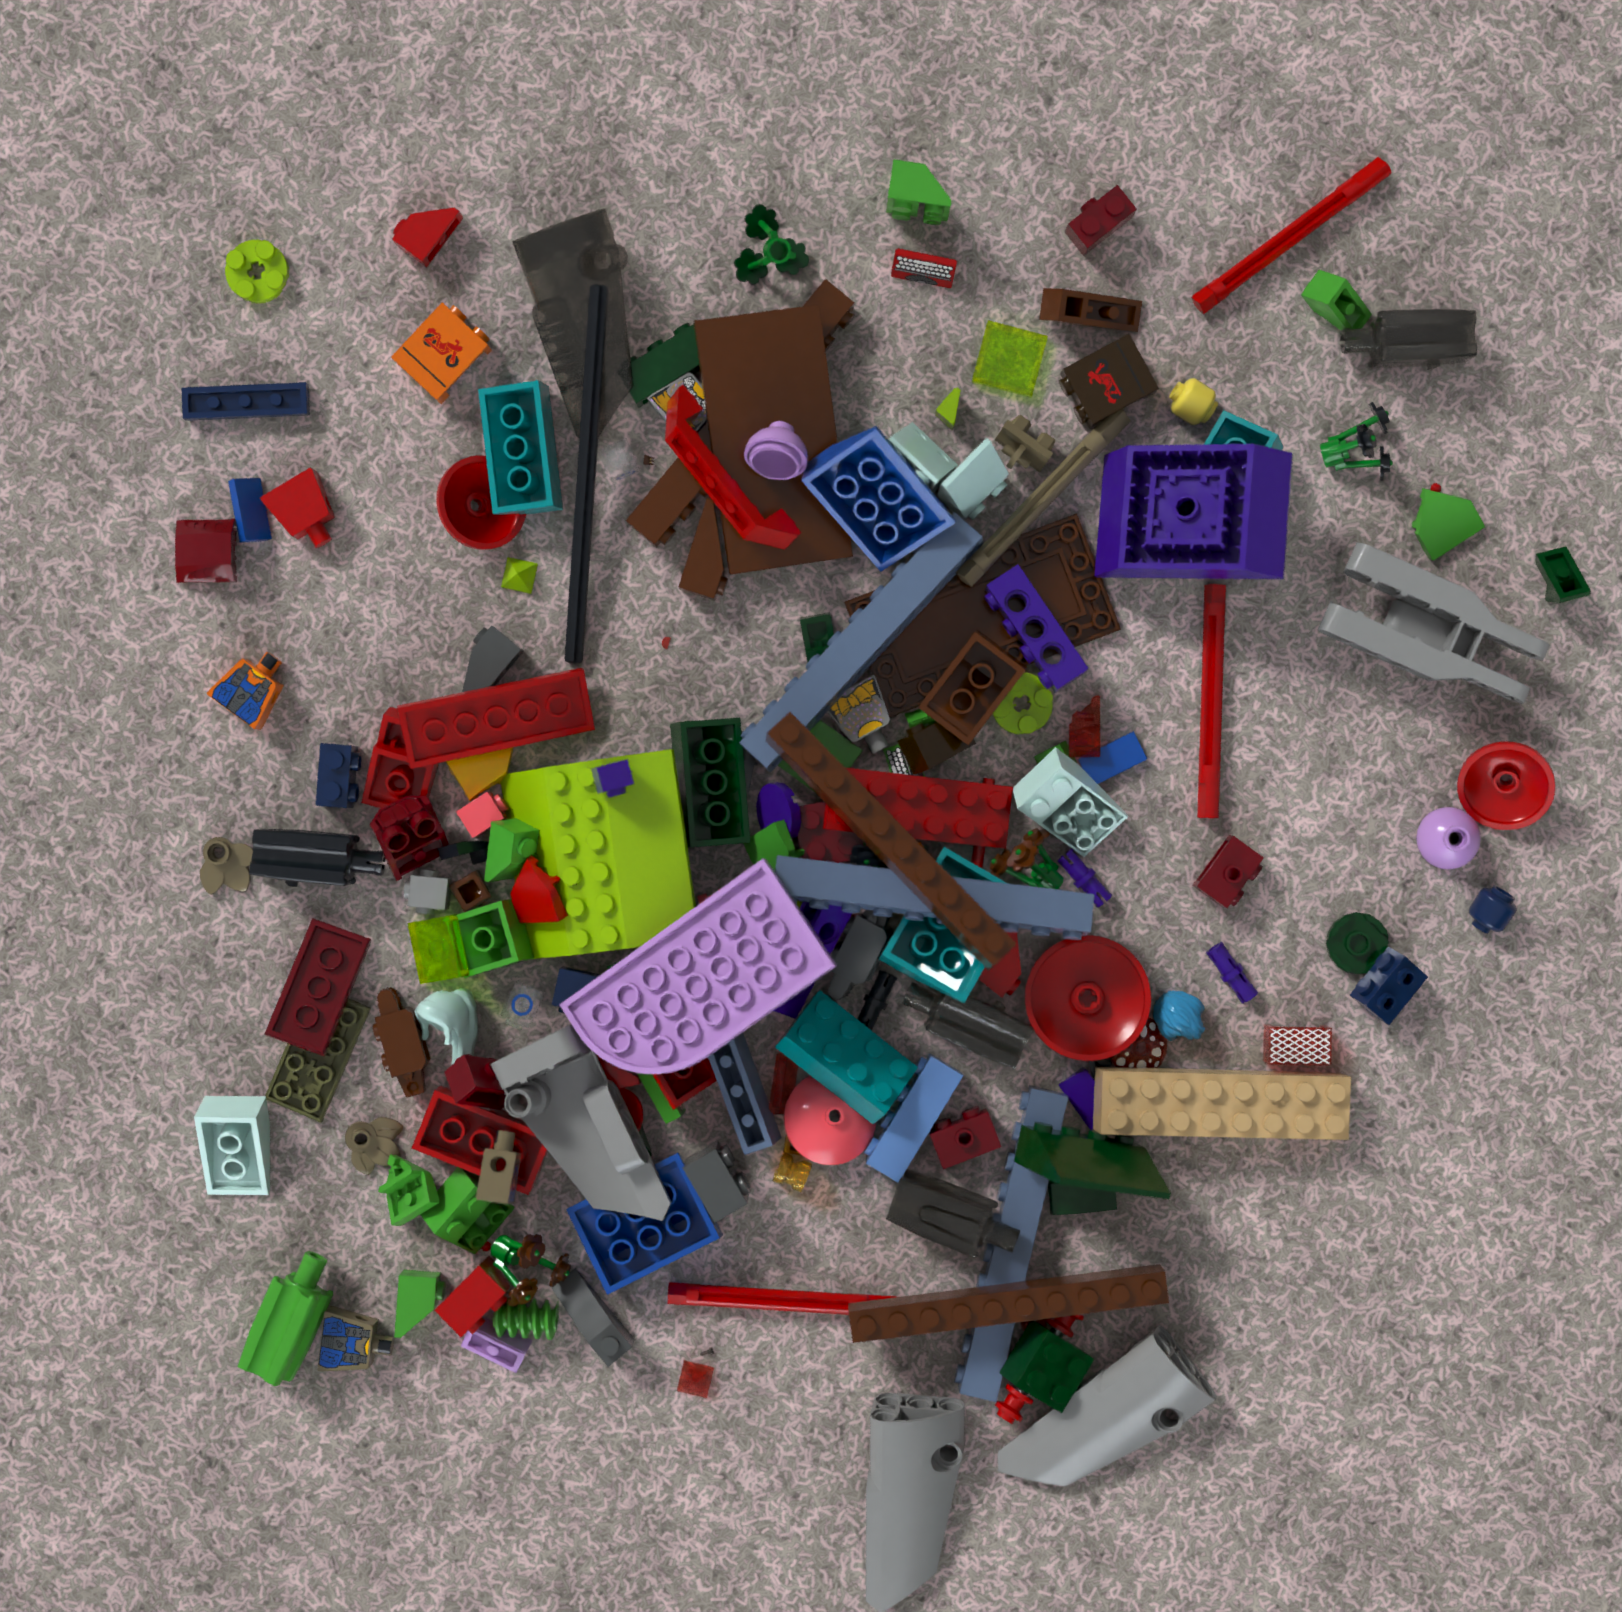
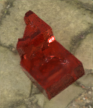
M1095 695L1088 706L1080 712L1077 710L1072 715V722L1069 724V757H1100V695Z

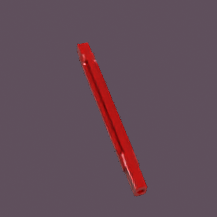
M1379 157L1374 159L1306 213L1219 278H1215L1191 296L1196 308L1202 314L1208 312L1227 298L1231 292L1299 241L1390 176L1392 172L1388 163Z
M1222 584L1204 585L1197 818H1219L1226 585Z
M669 1282L667 1304L849 1315L848 1303L895 1298L898 1296Z

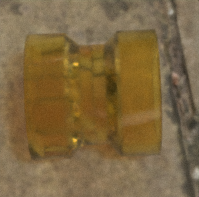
M783 1152L772 1181L778 1184H789L793 1190L801 1193L809 1176L812 1163L805 1160L796 1161L795 1163L793 1162L794 1158L792 1155Z

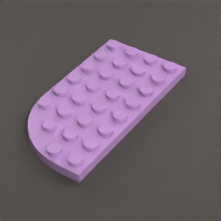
M762 859L562 1002L560 1007L583 1042L605 1061L635 1073H670L686 1069L709 1057L837 965L767 859Z

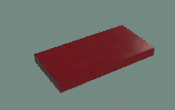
M312 918L264 1035L325 1057L368 952L371 939Z

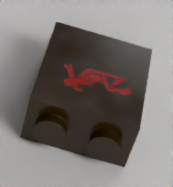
M1130 334L1067 366L1061 371L1062 379L1059 380V385L1065 396L1071 395L1077 405L1073 408L1077 419L1081 424L1086 423L1089 429L1094 427L1097 422L1130 404L1155 394L1159 389Z

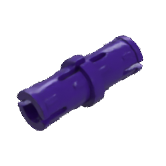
M1072 848L1069 849L1065 854L1073 864H1070L1063 855L1057 860V863L1075 880L1073 884L1077 888L1081 887L1085 893L1094 894V904L1099 908L1104 902L1096 893L1099 892L1106 901L1112 897V894L1094 876L1096 872L1092 868L1088 869L1075 854Z
M1223 942L1216 944L1206 952V955L1221 973V980L1228 983L1242 1004L1258 994V991L1244 974V967L1241 963L1237 964Z

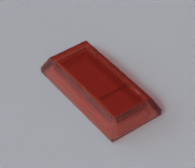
M783 1053L776 1054L769 1110L775 1115L784 1114L786 1101L796 1085L798 1065Z

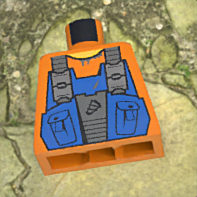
M269 652L264 654L257 665L243 658L206 694L253 729L261 730L284 686L272 677L282 661Z

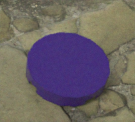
M769 783L761 788L756 803L757 819L761 830L774 822L785 820L791 839L797 837L800 831L801 810L798 803L793 802L791 796H794V793L785 783Z

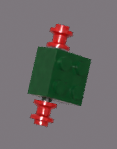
M1080 1314L1048 1318L1045 1321L1054 1327L1051 1330L1035 1320L1029 1322L999 1372L1016 1387L1009 1383L1006 1384L1007 1397L1004 1401H997L994 1404L999 1408L996 1413L998 1416L1011 1424L1015 1420L1021 1422L1023 1420V1416L1020 1413L1024 1404H1032L1034 1401L1027 1394L1032 1395L1060 1413L1064 1411L1093 1363L1094 1358L1064 1339L1062 1333L1072 1338L1074 1333L1071 1330V1326L1075 1320L1082 1321L1085 1316Z

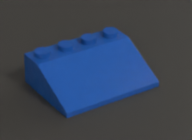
M877 426L830 446L808 461L803 472L801 481L880 572L956 522L955 518Z
M679 1152L654 1164L672 1202L663 1221L629 1213L593 1209L586 1199L566 1209L607 1295L723 1236L718 1223H714L684 1172L683 1166L685 1162Z

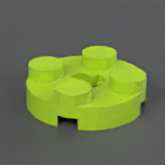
M254 239L239 244L227 254L225 276L229 287L243 300L260 304L272 301L281 294L286 281H288L289 266L283 253L272 243L266 240ZM258 263L259 267L262 265L265 267V271L261 273L262 278L255 280L256 277L254 275L251 278L249 276V271L253 270L252 265Z
M1023 673L994 711L993 717L996 723L1009 733L1030 734L1042 728L1049 720L1053 709V695L1049 689L1042 685L1038 676L1031 673ZM1023 695L1029 698L1027 703H1030V708L1017 712L1014 709L1016 704H1013L1014 698H1021Z

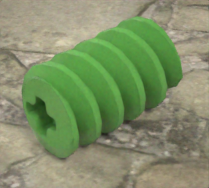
M536 1299L532 1300L529 1307H526L525 1304L511 1307L507 1300L504 1306H501L496 1312L493 1311V1327H495L498 1337H502L506 1329H508L509 1336L514 1338L520 1329L522 1338H528L532 1330L535 1339H540L545 1331L547 1339L552 1340L557 1331L559 1300L554 1309H551L547 1299H545L542 1308L538 1307Z

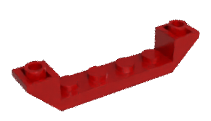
M684 384L679 386L667 402L666 443L744 540L785 550L801 534L794 520L782 508L766 519L762 517L758 508L751 503L740 489L738 483L731 478L720 464L719 459L712 454L700 439L699 434L690 426L703 408Z

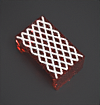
M1264 1024L1263 1062L1272 1065L1331 1066V1027L1327 1025H1320V1027H1286Z

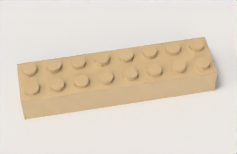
M1095 1067L1093 1130L1101 1135L1349 1140L1351 1077L1342 1073Z

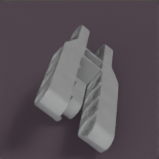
M1356 543L1343 573L1402 601L1393 600L1383 624L1363 616L1364 612L1352 611L1330 601L1319 625V632L1427 681L1463 679L1508 700L1524 704L1530 691L1528 686L1473 662L1472 659L1482 637L1525 656L1542 661L1550 646L1547 642L1497 620L1475 592L1364 543Z

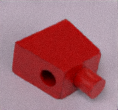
M313 468L306 469L260 497L264 505L292 537L299 540L308 534L315 548L322 547L332 540L324 524L334 519L335 515L320 476Z

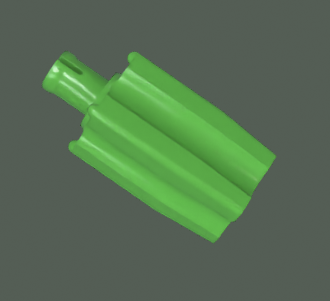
M306 1251L297 1272L286 1275L285 1279L278 1276L272 1278L249 1331L238 1363L240 1369L260 1376L265 1382L273 1386L280 1385L282 1380L290 1382L294 1379L313 1343L323 1320L324 1312L327 1310L333 1297L332 1290L325 1291L317 1285L327 1264V1259L324 1256L312 1251Z

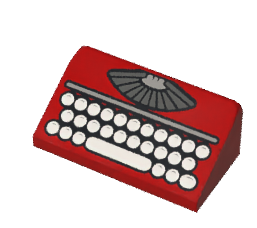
M897 248L895 250L891 277L951 289L957 261Z

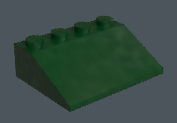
M1034 1122V1126L1021 1125L1014 1159L1015 1163L1059 1185L1170 1200L1171 1192L1146 1148L1134 1143V1137L1116 1135L1115 1138H1109L1107 1135H1101L1095 1130H1089L1088 1134H1081L1080 1129L1070 1126H1062L1061 1130H1054L1053 1125L1043 1122Z

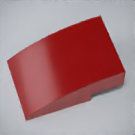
M389 707L383 714L378 740L373 747L361 802L380 809L405 796H426L429 799L439 763L413 769L409 768L397 708Z

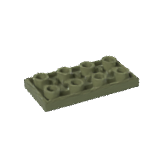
M348 998L325 1057L287 1044L265 1094L266 1100L320 1123L323 1122L371 1008Z

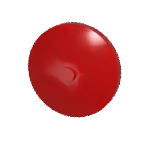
M1087 935L1082 936V940H1062L1051 946L1039 957L1027 979L1025 1006L1033 1030L1046 1046L1070 1059L1098 1061L1110 1058L1124 1051L1141 1034L1150 1013L1151 990L1148 977L1142 965L1128 949L1108 938Z

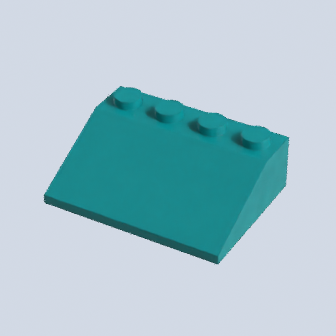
M943 847L936 859L951 877L1006 883L946 847ZM904 914L879 960L901 973L965 1003L985 966L944 924L937 923V918L924 917L923 921H913L905 919Z

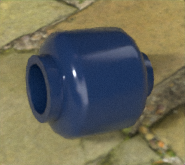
M1495 885L1492 888H1482L1469 907V914L1474 919L1472 925L1487 934L1490 930L1502 932L1517 911L1516 905L1513 903L1515 898L1507 891Z

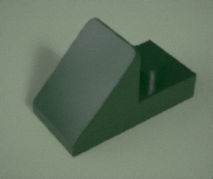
M1566 546L1536 554V565L1547 584L1546 602L1562 603L1591 594L1589 586Z

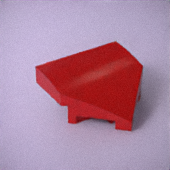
M531 855L526 859L510 893L517 918L520 923L560 922L568 916L554 887L561 879L558 876L550 877L541 867H538L539 861Z

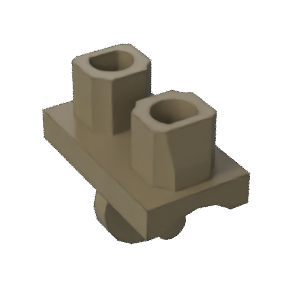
M1018 415L1011 422L1007 420L995 441L1004 446L1002 452L1011 458L1006 465L1008 468L1012 469L1017 462L1025 469L1030 465L1040 472L1053 455L1051 450L1055 439L1047 433H1041L1036 440L1026 433L1031 427L1030 421L1022 415Z

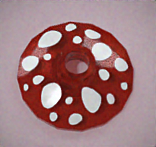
M1148 1017L1146 1025L1138 1038L1124 1051L1110 1057L1111 1062L1116 1067L1158 1068L1167 1054V1039L1160 1033L1156 1022ZM1141 1042H1144L1146 1048L1140 1053L1138 1046Z

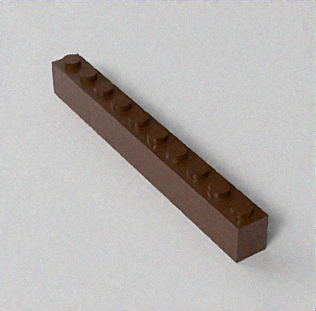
M827 279L821 283L803 305L819 304L825 351L833 344L835 338L832 335L840 326L842 329H845L855 316L852 312L855 302ZM707 422L698 434L711 451ZM677 458L626 519V522L656 548L660 543L666 545L676 533V530L673 529L680 519L686 521L696 509L693 503L700 494L703 497H706L708 494L682 461Z
M791 712L767 733L766 742L988 970L995 966L1017 944Z
M1160 1264L848 1303L852 1342L858 1343L1169 1303L1165 1271Z

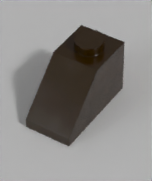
M923 722L906 729L908 735L897 741L913 775L929 770L976 744L973 739L967 745L939 723L925 727Z

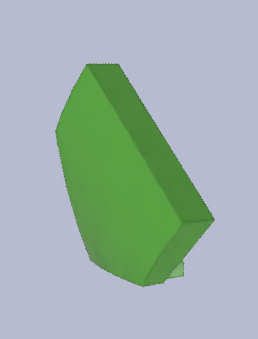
M1422 488L1420 494L1422 501L1416 520L1412 521V527L1416 528L1415 535L1430 560H1436L1485 528L1471 500Z
M785 820L774 822L751 836V843H743L753 865L762 859H767L774 871L777 855L799 858L804 855L805 851L802 848L795 850Z
M390 1154L387 1164L391 1166V1169H389L386 1183L379 1186L378 1192L387 1194L391 1225L402 1226L440 1202L430 1172L397 1155Z

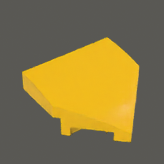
M514 747L446 761L450 773L455 777L470 802L476 799L478 794L495 784H501L503 777L508 773Z

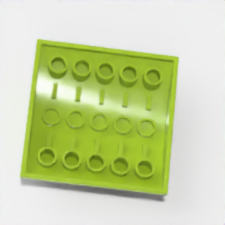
M674 749L550 766L510 773L503 777L501 781L503 800L508 807L505 815L507 819L517 818L539 830L536 859L539 861L538 867H541L550 877L558 876L561 879L554 887L568 914L560 922L525 923L534 955L533 959L640 947L696 907ZM628 759L634 784L625 787L627 793L608 798L607 792L597 794L591 769Z

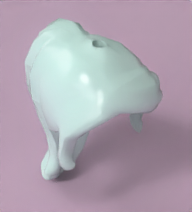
M465 988L455 989L451 992L436 991L418 1004L415 1009V1015L421 1026L422 1040H427L429 1037L428 1025L431 1024L436 1029L444 1032V1042L446 1045L452 1044L451 1065L455 1063L458 1057L464 1054L474 1056L478 1036L477 1005L471 991Z

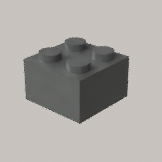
M719 1141L688 1157L683 1166L684 1172L714 1223L747 1205L750 1193L749 1188H751L744 1173L741 1171L737 1174L733 1167L735 1158L727 1145L721 1146Z

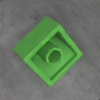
M512 899L501 900L447 918L464 978L534 958L526 925L519 922Z

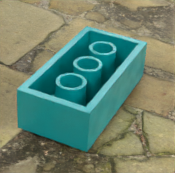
M821 990L809 1000L775 1046L776 1049L872 1124H875L888 1112L918 1069L915 1064Z

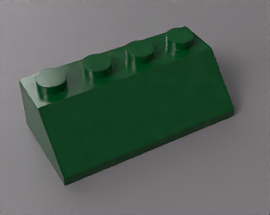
M726 718L671 723V743L675 755L687 847L751 843L743 747L739 743L742 740L741 719Z

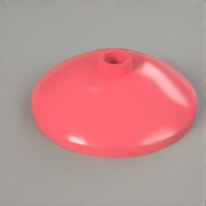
M811 1075L795 1086L785 1104L783 1118L787 1137L799 1154L814 1163L839 1165L849 1162L868 1147L874 1136L876 1123H870ZM831 1111H836L839 1114L837 1122H832L829 1119Z

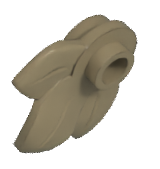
M224 837L212 838L205 844L203 849L205 863L200 869V879L208 894H214L223 884L241 892L248 890L250 873L247 867L250 866L253 849L244 843L232 844L230 840ZM219 846L225 851L221 859L217 858L214 854L215 849Z
M379 1117L370 1123L359 1121L351 1124L346 1130L345 1142L348 1148L352 1150L351 1162L359 1172L369 1175L373 1171L375 1164L390 1166L387 1164L390 1154L401 1157L397 1145L392 1140L403 1130L402 1124L387 1117ZM363 1133L367 1136L366 1140L361 1143L355 1140L356 1135Z

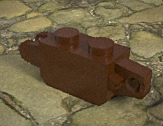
M387 987L380 990V993H377L376 1001L379 1002L380 1015L375 1017L376 1023L373 1024V1032L377 1042H382L384 1053L381 1054V1059L385 1071H390L392 1078L397 1077L406 1097H412L426 1091L423 1068L427 1066L431 1057L426 1040L421 1038L422 1030L419 1020L416 1018L415 1009L411 1007L403 1008L401 998L398 996L399 993H397L398 990Z

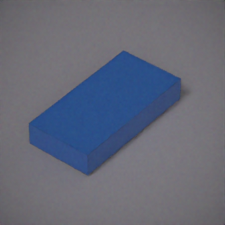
M239 478L228 481L239 542H261L272 539L266 506L260 499L263 496L261 479Z
M1133 731L1077 760L1082 769L1099 784L1147 760V757Z

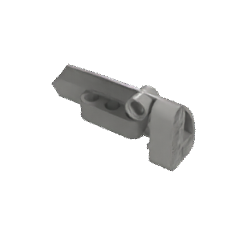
M572 1025L490 1064L502 1090L506 1094L504 1103L506 1111L513 1117L522 1118L593 1209L617 1211L660 1221L664 1220L672 1202L616 1084L612 1080H608L596 1053L583 1042ZM520 1094L524 1095L527 1098V1108H524L520 1104Z
M1158 1325L1137 1341L1122 1358L1106 1370L1101 1369L1078 1386L1062 1413L1051 1407V1411L1044 1417H1039L1033 1425L998 1450V1472L1027 1480L1067 1486L1167 1433L1178 1431L1186 1421L1216 1400L1217 1396L1211 1385L1165 1328ZM1164 1410H1174L1177 1412L1179 1419H1168L1164 1414Z
M882 1393L874 1399L870 1412V1470L868 1471L866 1484V1602L879 1612H884L896 1605L937 1572L966 1442L964 1435L965 1404L960 1399L901 1393ZM944 1445H952L956 1449H949Z

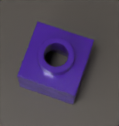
M628 759L591 769L597 794L607 792L608 798L627 793L625 787L634 784Z

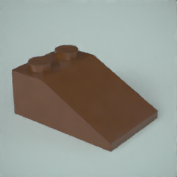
M977 629L918 708L969 745L1026 671L1027 666Z

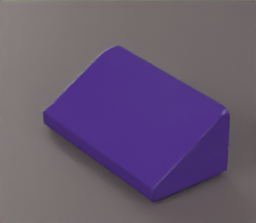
M1082 1067L1058 1084V1086L1068 1096V1100L1087 1127L1093 1130L1095 1081L1088 1071Z

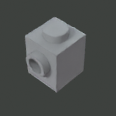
M420 869V875L413 874L410 880H406L404 899H408V906L416 907V913L435 914V909L447 910L450 907L451 889L449 886L452 885V878L438 877V870Z

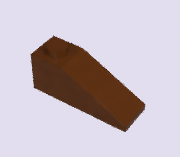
M1043 288L1039 320L1138 332L1142 301L1068 289Z
M707 498L678 588L682 591L716 601L717 594L724 595L728 578L723 577L725 570L715 505L712 499Z

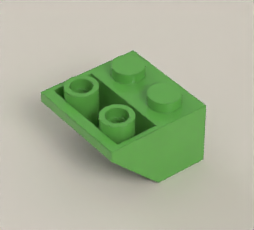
M893 159L886 212L892 213V218L910 220L911 216L917 217L919 203H925L924 223L940 225L941 221H948L952 200L927 166L921 163Z
M457 1167L437 1190L440 1203L420 1215L435 1235L475 1255L515 1207L512 1204L476 1200L479 1176Z

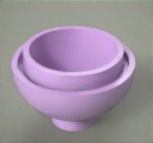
M775 421L769 427L759 430L748 440L744 451V458L749 467L759 475L772 480H787L797 477L805 471L808 453L801 438L794 433L792 425L784 421Z
M1443 807L1433 810L1424 817L1417 830L1419 852L1428 863L1437 868L1456 869L1464 866L1474 858L1480 846L1481 836L1477 823L1468 813L1458 808ZM1453 832L1459 836V841L1454 845L1449 841V836Z

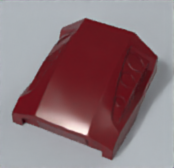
M235 519L177 520L175 533L176 583L237 582V576L234 575L237 574L235 560H237L235 556L237 529L234 528L236 526Z
M405 796L378 810L369 824L396 881L402 879L401 876L440 857L438 848L449 845L432 804L426 796Z

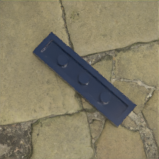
M306 382L181 388L182 414L185 421L310 415L309 384Z

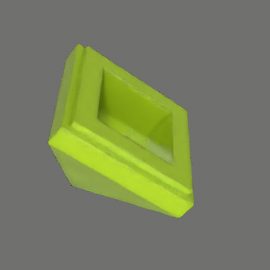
M507 557L501 587L532 594L538 563Z

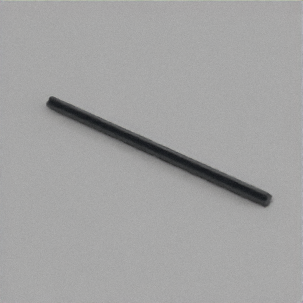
M600 284L590 286L564 658L566 662L574 664L582 663L584 653L609 293L608 286Z

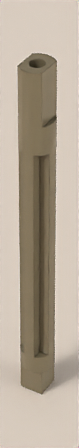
M1123 409L1104 418L991 537L956 571V574L963 583L972 587L1091 461L1129 424L1131 420Z

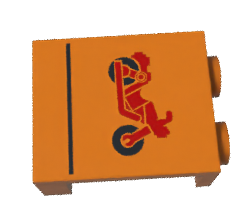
M443 302L391 356L403 370L440 404L450 396L446 391L483 352L488 355L492 351L487 344L490 340L489 337L477 326L473 330L464 323L467 317L456 306L453 305L449 309Z

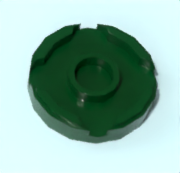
M1354 912L1343 915L1333 923L1327 934L1326 947L1328 955L1335 966L1347 973L1365 974L1375 964L1377 958L1389 947V937L1387 930L1378 919L1370 914Z

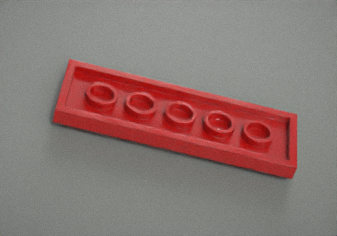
M583 668L396 706L410 769L595 730Z
M846 768L914 839L1006 849L1013 787ZM827 804L825 805L823 829L854 832Z

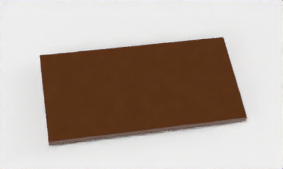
M819 304L693 321L712 454L719 459L720 464L731 478L738 483L740 489L751 503L758 508L759 513L764 519L782 508L794 520L797 528L801 531L796 540L785 550L744 540L720 510L729 574L853 557L850 536L801 481L803 473L787 480L768 479L750 468L744 458V451L748 440L759 430L769 427L775 421H784L792 425L794 433L801 438L807 449L808 461L830 446L838 443Z
M1077 513L1021 534L972 587L963 583L956 574L875 660L869 669L871 675H874L877 680L889 718L919 707L977 629L1025 666L1030 665L1020 652L1019 648L1023 645L1015 635L1011 638L1003 627L1002 621L1005 619L1000 611L994 612L984 598L987 595L985 591L986 585L1017 564L1074 647L1121 630L1103 580L1094 576L1096 562ZM874 591L844 602L849 617L857 609H865L871 602L870 596ZM1015 597L1008 601V607L1014 612H1021L1025 609V603L1022 599ZM1031 623L1025 627L1027 635L1031 638H1038L1043 634L1042 628L1038 624ZM1048 649L1043 652V658L1046 659L1059 653L1054 649Z

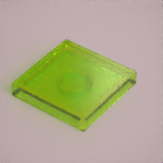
M988 320L971 382L1031 398L1048 336Z
M457 914L407 923L420 984L469 976Z

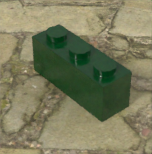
M689 323L681 325L673 332L674 336L665 342L660 339L647 347L648 352L638 359L636 356H632L620 364L621 369L617 371V374L638 408L648 403L647 398L661 388L689 372L695 374L700 371L694 324L691 326Z

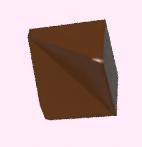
M479 870L473 871L449 886L464 912L474 909L492 897Z

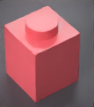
M486 792L457 810L456 813L471 837L477 838L490 830L491 821L507 819L505 811L508 810V807L499 794L494 796L492 792Z

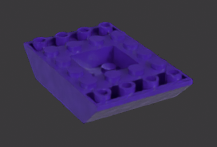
M1257 444L1127 445L1105 454L1094 576L1096 578L1284 579L1293 454ZM1185 501H1192L1195 503L1193 513L1188 516L1180 515V505Z

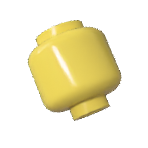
M1195 378L1187 380L1184 384L1178 382L1169 395V398L1173 400L1171 404L1172 413L1190 425H1197L1200 422L1206 423L1218 405V402L1215 401V391Z

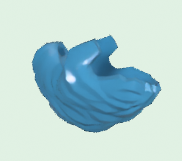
M1168 991L1155 1001L1153 1005V1018L1160 1033L1167 1040L1174 1041L1178 1038L1177 1036H1183L1188 1040H1198L1205 1031L1201 1020V1014L1205 1008L1197 997L1183 991Z

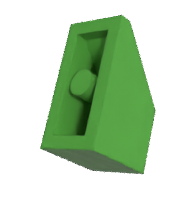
M1322 270L1317 271L1301 294L1314 312L1352 339L1356 338L1372 315L1347 279Z
M517 818L491 821L484 881L508 880L518 875L529 856L532 855L536 858L539 830Z
M403 1270L400 1273L394 1338L404 1336L439 1304V1300H444L446 1282L440 1281L441 1272Z

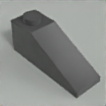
M492 625L489 629L484 627L473 640L476 645L471 651L462 692L497 685L524 650Z
M576 1268L569 1273L563 1282L560 1281L552 1287V1290L588 1344L607 1367L632 1348L635 1341L634 1337Z

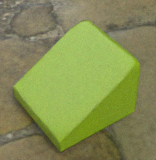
M958 387L951 391L935 411V416L951 430L954 428L961 392Z

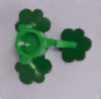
M762 204L755 205L752 213H748L744 220L747 224L745 233L750 238L758 236L760 240H764L769 236V240H767L763 247L764 256L761 253L755 254L752 249L746 248L741 251L740 257L734 260V266L737 268L736 278L740 282L748 281L752 285L757 284L759 278H764L767 275L768 269L766 265L770 262L776 263L778 271H789L792 275H796L799 272V268H805L809 264V257L804 253L806 250L803 243L796 244L791 238H778L776 231L779 228V224L775 220L776 212L773 209H766Z

